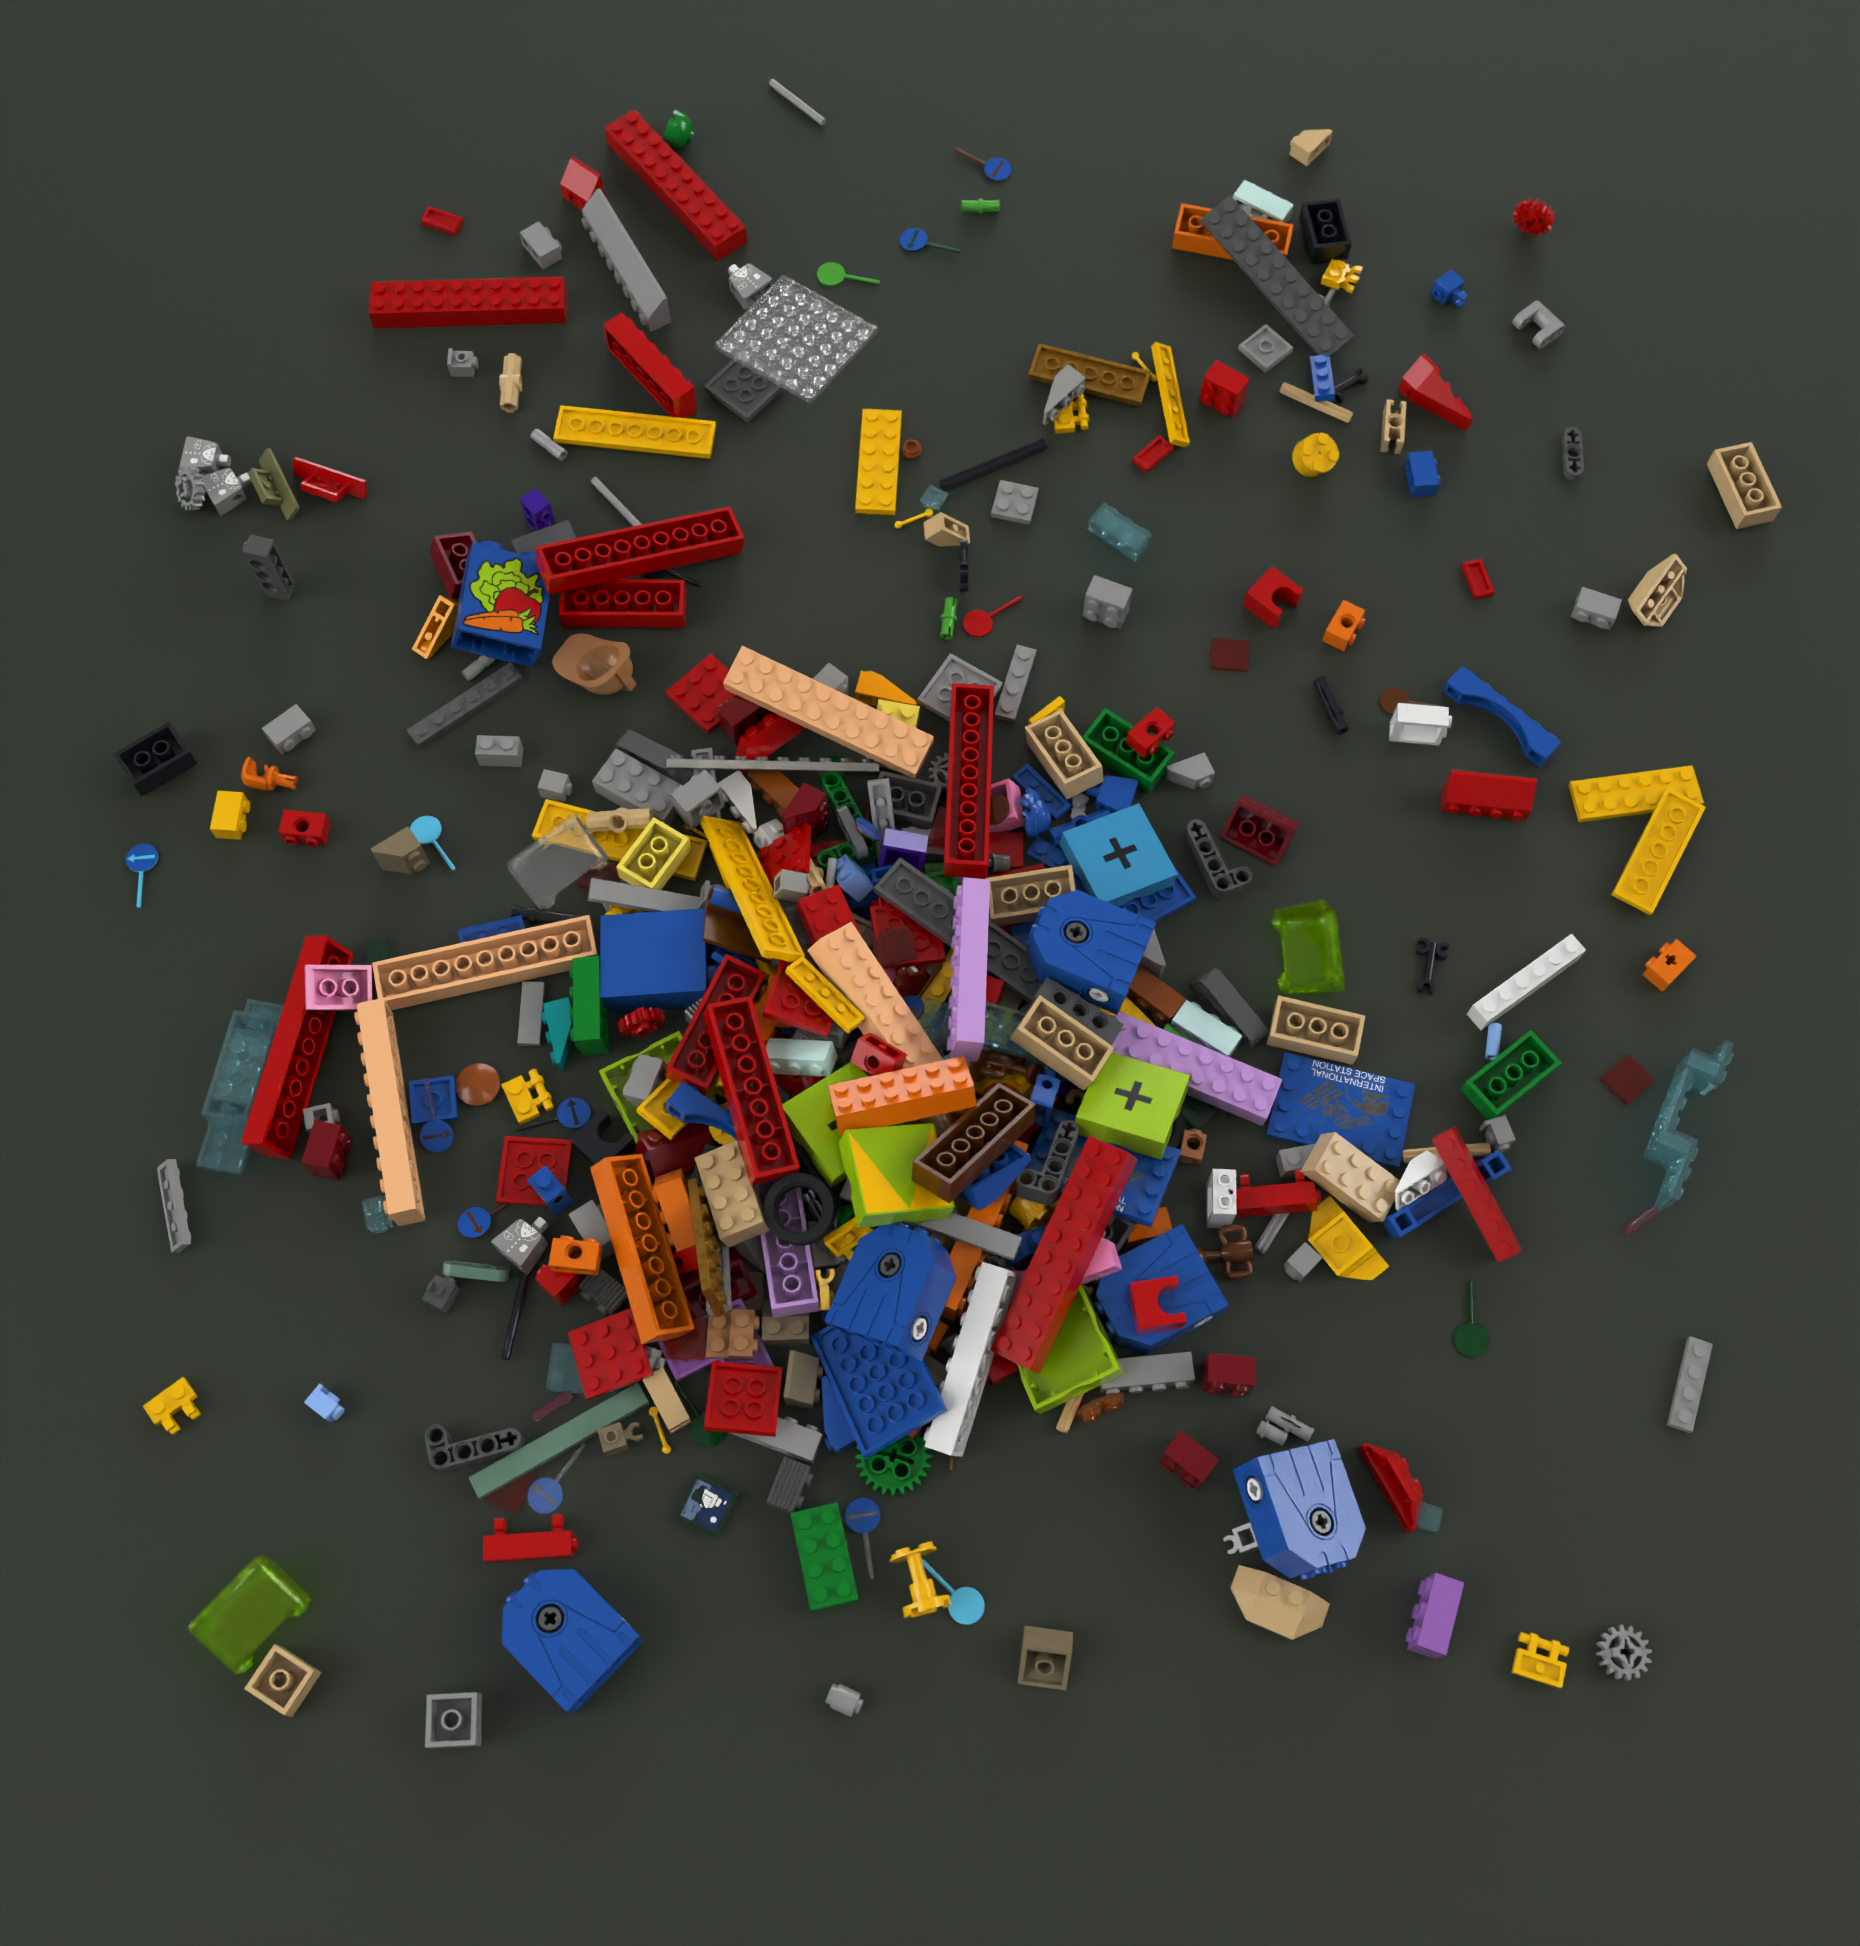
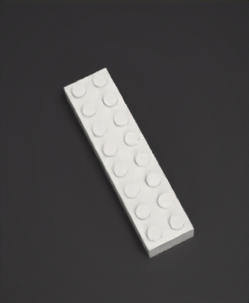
M982 1262L981 1267L978 1266L975 1272V1280L977 1281L974 1289L970 1290L967 1299L969 1306L967 1312H964L961 1317L960 1325L962 1329L960 1335H957L954 1339L953 1348L955 1351L953 1357L949 1358L946 1365V1371L948 1372L946 1380L942 1381L939 1387V1393L948 1411L933 1419L931 1427L927 1428L924 1435V1441H926L924 1447L951 1456L963 1457L995 1354L990 1349L1008 1312L1018 1280V1274Z

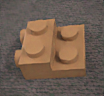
M732 1309L731 1311H725V1315L716 1317L715 1314L709 1315L706 1359L753 1360L754 1353H758L759 1343L758 1339H755V1330L760 1328V1316H756L755 1310Z

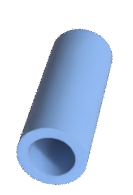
M1489 1023L1485 1053V1058L1488 1060H1494L1499 1056L1502 1025L1499 1023Z

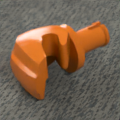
M247 757L241 772V779L245 786L263 791H273L276 786L295 790L296 785L294 784L298 782L297 776L281 774L277 766H271L269 769L267 765H264L265 774L258 776L256 762L251 757Z

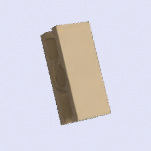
M1387 399L1383 410L1380 452L1387 453L1390 440H1396L1395 454H1400L1405 436L1406 401H1401L1398 410L1392 414L1390 408L1391 405H1394V400Z
M662 1367L653 1372L654 1376L643 1379V1382L668 1430L673 1434L692 1423Z

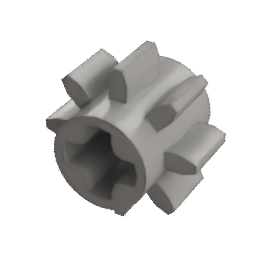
M646 1346L652 1371L655 1372L657 1368L660 1369L664 1366L666 1359L661 1357V1350Z

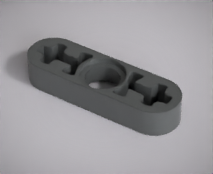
M1569 427L1565 430L1561 439L1563 474L1566 479L1576 481L1584 471L1582 433L1578 428ZM1568 451H1575L1578 456L1571 457ZM1573 464H1575V465H1574V471H1575V472H1573V470L1571 469V467H1572Z
M847 806L835 808L838 823L857 860L868 857L869 853L866 843L856 827Z

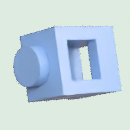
M320 1383L304 1402L330 1423L333 1420L339 1419L345 1410L338 1404L340 1399Z

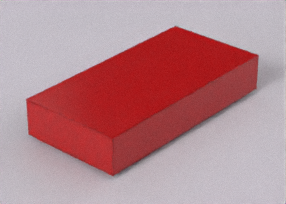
M430 206L420 220L424 226L456 236L464 223L463 217Z
M1159 435L1132 458V462L1147 474L1173 451L1174 446Z
M1482 559L1463 562L1461 568L1473 599L1478 600L1494 596L1495 591Z

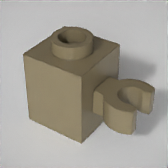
M618 1422L598 1429L604 1454L609 1457L630 1450L629 1440L634 1442L641 1441L643 1439L642 1434L632 1435V1431L635 1428H639L640 1424L638 1422L631 1423L624 1430L622 1424Z

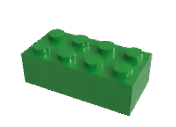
M1105 708L1083 735L1082 739L1101 764L1123 778L1139 780L1138 787L1149 794L1165 774L1166 766L1173 763L1175 752L1161 743L1159 749L1153 755L1149 754L1145 758L1141 757L1126 743L1127 733L1134 726Z
M600 957L573 958V966L569 967L570 978L573 979V986L569 989L570 998L573 1000V1007H570L571 1021L573 1020V1028H570V1039L574 1041L576 1049H579L583 1056L609 1054V1012L600 999Z
M1530 1030L1468 1079L1460 1091L1487 1120L1494 1119L1502 1115L1554 1073L1562 1062Z
M838 1502L791 1513L811 1613L858 1603L859 1599Z

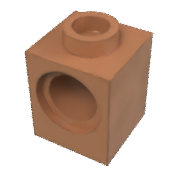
M1197 1129L1184 1130L1180 1145L1181 1155L1178 1162L1200 1166L1207 1134H1202ZM1187 1143H1195L1198 1146V1149H1190L1187 1146Z

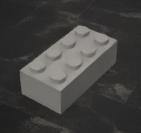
M618 749L614 750L592 780L596 793L623 808H651L654 818L668 826L672 824L678 815L675 811L671 794L681 784Z

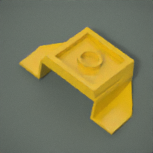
M1331 1196L1317 1205L1318 1211H1312L1308 1241L1337 1276L1373 1280L1390 1267Z

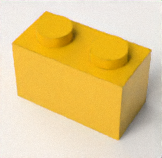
M217 791L210 830L216 838L242 839V834L246 831L247 827L246 814L250 811V801L243 792Z

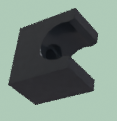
M603 1108L570 1138L573 1147L592 1166L605 1157L628 1155L636 1148L635 1140L629 1133L624 1134L617 1142L607 1143L601 1140L602 1132L612 1122L609 1114Z

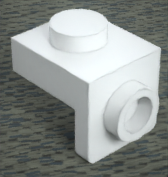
M774 819L760 825L755 833L753 842L760 849L770 845L777 838L784 836L783 824Z

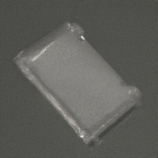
M574 813L509 860L507 867L539 910H541L542 908L548 909L556 902L557 894L590 869H597L599 871L608 864L607 860L610 858L578 814Z

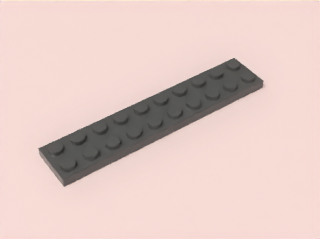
M1231 195L1200 219V223L1317 356L1329 354L1331 357L1354 339V334Z
M899 858L875 885L873 892L951 947L952 936L955 933V929H952L953 916L956 912V909H953L954 895L905 860ZM989 921L987 973L994 978L1003 980L1006 987L1031 1003L1042 983L1038 982L1026 956L1028 948ZM1054 999L1056 1003L1062 1004L1059 1000Z

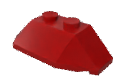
M768 714L762 719V722L748 728L745 734L739 738L735 756H746L747 760H755V757H768L806 728L778 714ZM740 770V772H742V773H746V772L748 771V770Z
M1368 1443L1362 1444L1357 1448L1358 1452L1406 1534H1409L1416 1529L1423 1500L1421 1484L1416 1478L1413 1479L1409 1472L1410 1466L1404 1457H1400L1398 1453Z

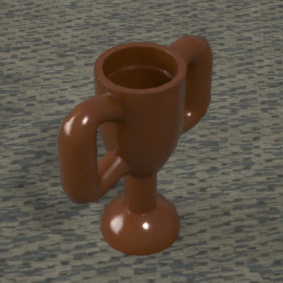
M989 1050L984 1058L983 1065L979 1067V1073L992 1079H1001L1017 1073L1024 1075L1029 1084L1035 1085L1038 1075L1041 1074V1065L1033 1063L1028 1067L1022 1066L1021 1064L1025 1062V1056L1019 1052L1012 1050H1003L1001 1052Z
M1237 1223L1220 1227L1217 1233L1221 1244L1219 1250L1205 1252L1203 1248L1195 1246L1205 1264L1208 1260L1221 1259L1224 1261L1223 1271L1227 1279H1245L1252 1275L1253 1266L1251 1261H1253V1249L1250 1239L1247 1238V1229L1244 1225ZM1240 1232L1239 1240L1228 1242L1224 1236ZM1243 1262L1246 1266V1269L1230 1271L1231 1263Z

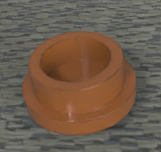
M911 439L902 446V453L908 459H915L921 455L922 447L918 441Z

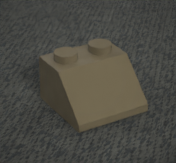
M408 826L370 848L382 870L413 874L422 871L430 864L421 844Z
M764 1299L762 1312V1342L764 1346L810 1345V1313L772 1318L770 1299Z
M790 1350L784 1390L786 1406L814 1409L815 1403H819L821 1389L817 1388L818 1379L822 1380L824 1370L823 1365H820L819 1358Z
M1024 1625L1017 1684L1066 1691L1072 1656L1073 1632Z

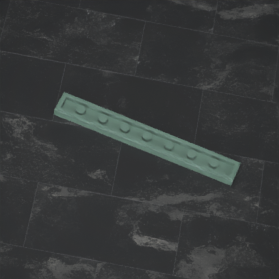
M637 1382L470 1476L469 1480L478 1498L481 1500L598 1434V1429L615 1424L649 1405V1402Z

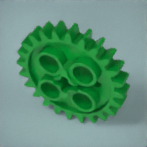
M921 1429L913 1439L906 1435L888 1448L879 1451L884 1455H873L868 1459L864 1458L862 1454L855 1455V1459L861 1461V1463L856 1465L857 1470H864L859 1475L860 1478L868 1477L865 1482L867 1487L874 1484L873 1492L876 1493L881 1488L883 1496L887 1494V1491H891L892 1497H895L896 1491H900L901 1495L905 1496L906 1488L914 1492L912 1486L914 1483L921 1486L919 1478L927 1479V1474L924 1470H931V1465L926 1463V1461L932 1460V1455L926 1454L931 1449L924 1447L926 1441H924V1437L920 1438ZM907 1444L915 1447L911 1454L903 1453L902 1448ZM897 1453L899 1459L890 1462V1457ZM902 1460H912L914 1461V1464H908L907 1462ZM882 1461L886 1465L883 1470L876 1471L873 1469L874 1463ZM900 1467H905L909 1471L905 1477H898L895 1474L896 1470Z

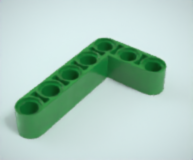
M835 771L824 773L822 776V789L826 793L827 802L834 815L835 808L846 805L854 821L856 818H863L841 776ZM861 833L867 848H869V856L857 860L848 841L820 852L817 857V864L824 871L823 877L826 878L828 865L825 864L828 863V858L839 859L846 854L860 866L873 861L876 858V841L867 838Z

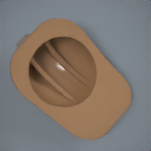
M574 634L564 642L552 660L553 667L559 675L595 694L611 695L620 690L631 692L636 686V682L631 677L633 664L629 657L630 648L624 642L604 640L589 634Z

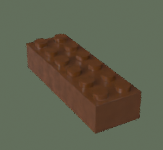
M997 1083L976 1103V1107L970 1108L913 1160L912 1181L950 1203L1034 1124L1035 1103L1006 1086Z

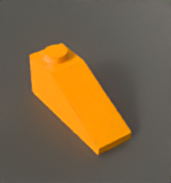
M439 595L412 647L413 651L428 660L453 634L458 602Z
M861 671L855 690L856 700L876 707L878 706L879 699L917 706V701L882 675L873 671Z

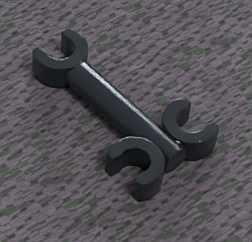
M1358 368L1353 377L1334 387L1335 400H1338L1340 404L1344 399L1340 392L1356 383L1359 385L1367 383L1368 375L1360 377L1363 371L1362 368Z
M960 540V592H968V540Z
M1422 937L1419 938L1417 944L1424 945L1425 949L1417 948L1416 954L1419 956L1427 954L1424 977L1417 986V992L1420 993L1423 986H1427L1429 988V995H1432L1435 990V984L1432 981L1435 958L1442 961L1446 960L1448 954H1443L1440 949L1447 950L1449 944L1446 942L1439 944L1429 942L1428 939Z

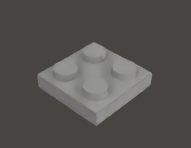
M1000 480L991 517L1030 525L1039 488Z

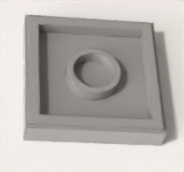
M1265 324L1239 345L1238 350L1266 373L1292 353L1293 347Z

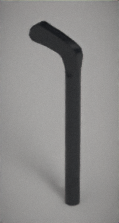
M550 1255L541 1256L532 1270L541 1268L544 1264L548 1265ZM521 1270L501 1356L503 1360H510L532 1270L528 1275Z

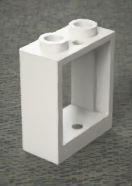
M1398 703L1390 721L1389 741L1439 746L1442 739L1446 738L1447 728L1451 727L1452 716L1449 715V707Z
M1212 1170L1206 1184V1228H1220L1224 1225L1232 1224L1236 1216V1170Z

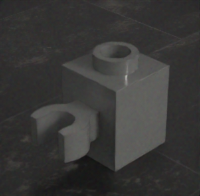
M435 1275L426 1288V1292L422 1297L423 1302L447 1314L460 1291L455 1284L456 1280L445 1275L443 1277Z

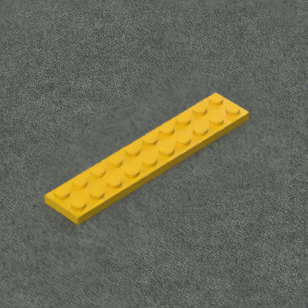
M703 815L700 824L761 956L767 959H780L787 962H795L801 956L805 957L778 899L774 898L773 888L741 822Z

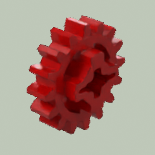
M1529 198L1528 202L1522 200L1521 204H1517L1513 213V217H1515L1513 222L1518 223L1517 228H1523V233L1527 231L1529 235L1535 233L1536 236H1539L1541 232L1545 235L1554 224L1556 219L1554 218L1555 212H1550L1552 207H1546V202L1539 203V199L1533 202Z
M640 1007L632 1013L625 1015V1018L619 1019L620 1022L617 1025L621 1036L628 1037L631 1035V1037L640 1036L642 1038L657 1031L658 1027L664 1026L666 1018L663 1009H644V1007Z

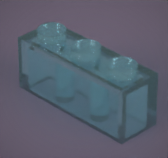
M1103 503L1089 518V531L1135 562L1150 546L1152 535L1149 531L1139 527L1129 517L1123 516L1112 506Z

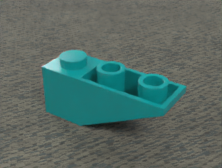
M569 997L543 1003L544 1011L541 1012L543 1024H548L549 1031L545 1032L548 1045L552 1044L554 1050L550 1052L553 1065L557 1064L560 1071L564 1069L572 1042L570 1039V1028H573V1020L571 1021L570 1007H572Z

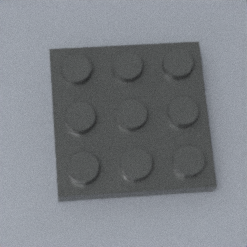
M742 350L704 385V390L748 423L787 387V381L748 352Z

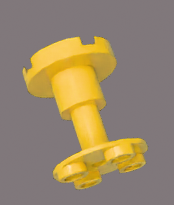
M932 1541L918 1545L919 1548L910 1551L909 1547L895 1551V1554L891 1555L890 1563L908 1562L913 1584L909 1585L913 1603L902 1608L905 1619L936 1612L937 1607L943 1606L945 1609L952 1605L949 1595H936L933 1580L927 1579L921 1556L937 1550L936 1546H933Z

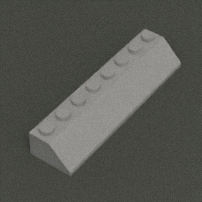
M600 188L597 189L582 209L583 219L581 221L585 230L589 229L591 240L593 243L598 244L600 255L602 257L605 256L609 270L614 271L617 283L622 284L626 298L630 297L632 308L635 312H639V318L643 326L646 325L651 332L670 324L671 320L666 295Z

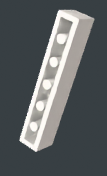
M1570 934L1473 1004L1467 1015L1480 1030H1483L1489 1023L1497 1020L1577 962L1586 949L1573 934Z

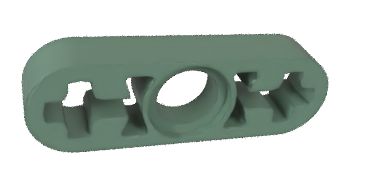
M461 1261L443 1262V1275L497 1282L509 1281L510 1268L506 1266Z

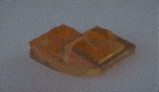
M1123 1393L1106 1395L1085 1404L1077 1411L1076 1419H1082V1422H1093L1101 1416V1408H1105V1411L1119 1410V1406H1122L1124 1403Z

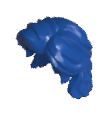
M1029 788L1025 790L1026 794L1022 796L1019 804L1024 806L1022 814L1025 817L1024 827L1026 835L1029 838H1035L1049 829L1051 815L1043 800H1040L1038 793Z

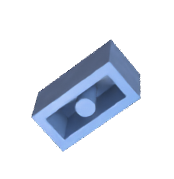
M844 854L841 858L837 859L835 878L841 889L860 902L874 888L864 869L848 855Z

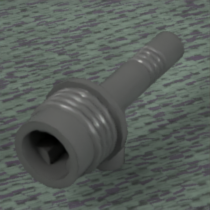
M991 852L988 859L990 873L1008 872L1010 870L1009 855Z

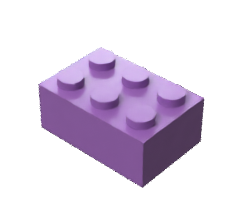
M1438 1573L1425 1578V1581L1421 1580L1418 1588V1594L1421 1595L1419 1604H1415L1412 1611V1618L1415 1619L1413 1628L1409 1627L1405 1640L1408 1642V1650L1433 1659L1446 1656L1464 1582Z

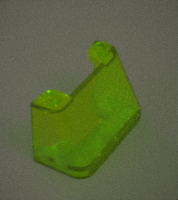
M1325 899L1274 909L1275 917L1272 918V925L1274 930H1278L1281 934L1285 972L1281 973V977L1278 978L1280 990L1285 994L1335 993L1344 991L1345 983L1338 922L1332 907Z
M260 1555L190 1623L188 1631L234 1674L238 1675L240 1672H246L252 1666V1659L254 1657L252 1653L288 1616L293 1617L296 1615L298 1617L307 1610V1604L311 1599L273 1559Z

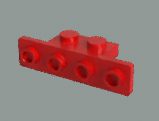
M298 457L293 459V475L305 479L300 483L301 491L336 503L346 494L361 499L367 497L366 480Z

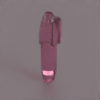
M1658 1207L1650 1208L1641 1213L1638 1218L1624 1229V1233L1630 1235L1645 1223H1648L1659 1211Z

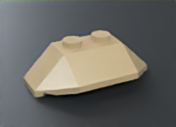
M1672 554L1649 570L1628 598L1632 611L1644 626L1662 627L1683 597L1684 575L1687 572V567L1677 554Z
M1238 1565L1230 1587L1247 1621L1291 1640L1321 1628L1330 1605L1309 1590L1267 1572Z

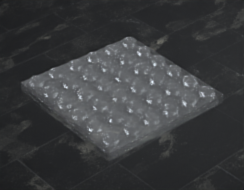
M782 275L715 343V350L811 404L877 334V327L787 276Z

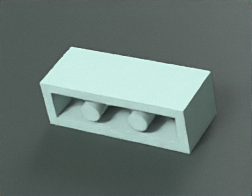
M1246 180L1242 182L1233 194V199L1248 216L1287 223L1291 218L1294 204Z
M1188 1000L1184 1002L1171 1022V1026L1182 1034L1186 1033L1189 1035L1188 1038L1193 1042L1228 1057L1234 1052L1242 1038V1035L1239 1034L1240 1032L1235 1027L1225 1025L1219 1017L1214 1014H1208L1202 1010L1199 1004L1189 1002Z
M769 1038L766 1045L773 1074L827 1077L831 1074L838 1058L832 1041Z

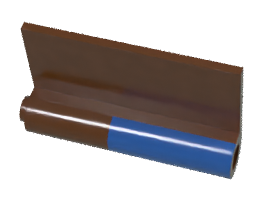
M713 885L706 899L702 941L771 964L772 959L761 956L733 893Z

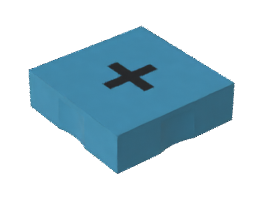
M1139 803L1062 832L1059 845L1069 864L1072 865L1073 870L1080 878L1084 892L1120 907L1135 898L1151 895L1169 888L1175 883L1178 873Z

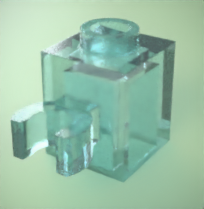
M385 1195L362 1200L365 1224L371 1232L383 1233L388 1228L394 1227L393 1220L391 1221L389 1215L384 1212L383 1201H386Z

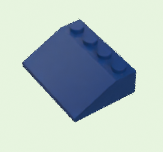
M1014 1143L1011 1144L959 1196L978 1211L999 1199L1031 1161V1156Z

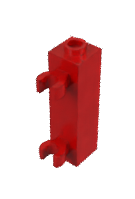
M1295 1169L1296 1183L1250 1187L1249 1174L1240 1175L1241 1188H1236L1235 1218L1318 1211L1317 1203L1321 1202L1320 1189H1315L1314 1181L1305 1182V1176L1301 1173L1302 1169Z
M562 1514L552 1515V1532L506 1534L507 1521L504 1518L494 1519V1535L483 1536V1561L490 1564L574 1558V1552L578 1551V1537H574V1533L571 1530L564 1531V1516Z

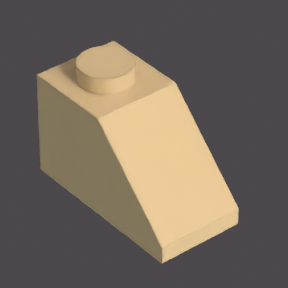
M1330 129L1303 130L1291 140L1289 155L1305 166H1308L1330 144L1333 131Z
M942 512L924 522L925 540L939 547L959 546L960 540H968V544H970L969 526Z

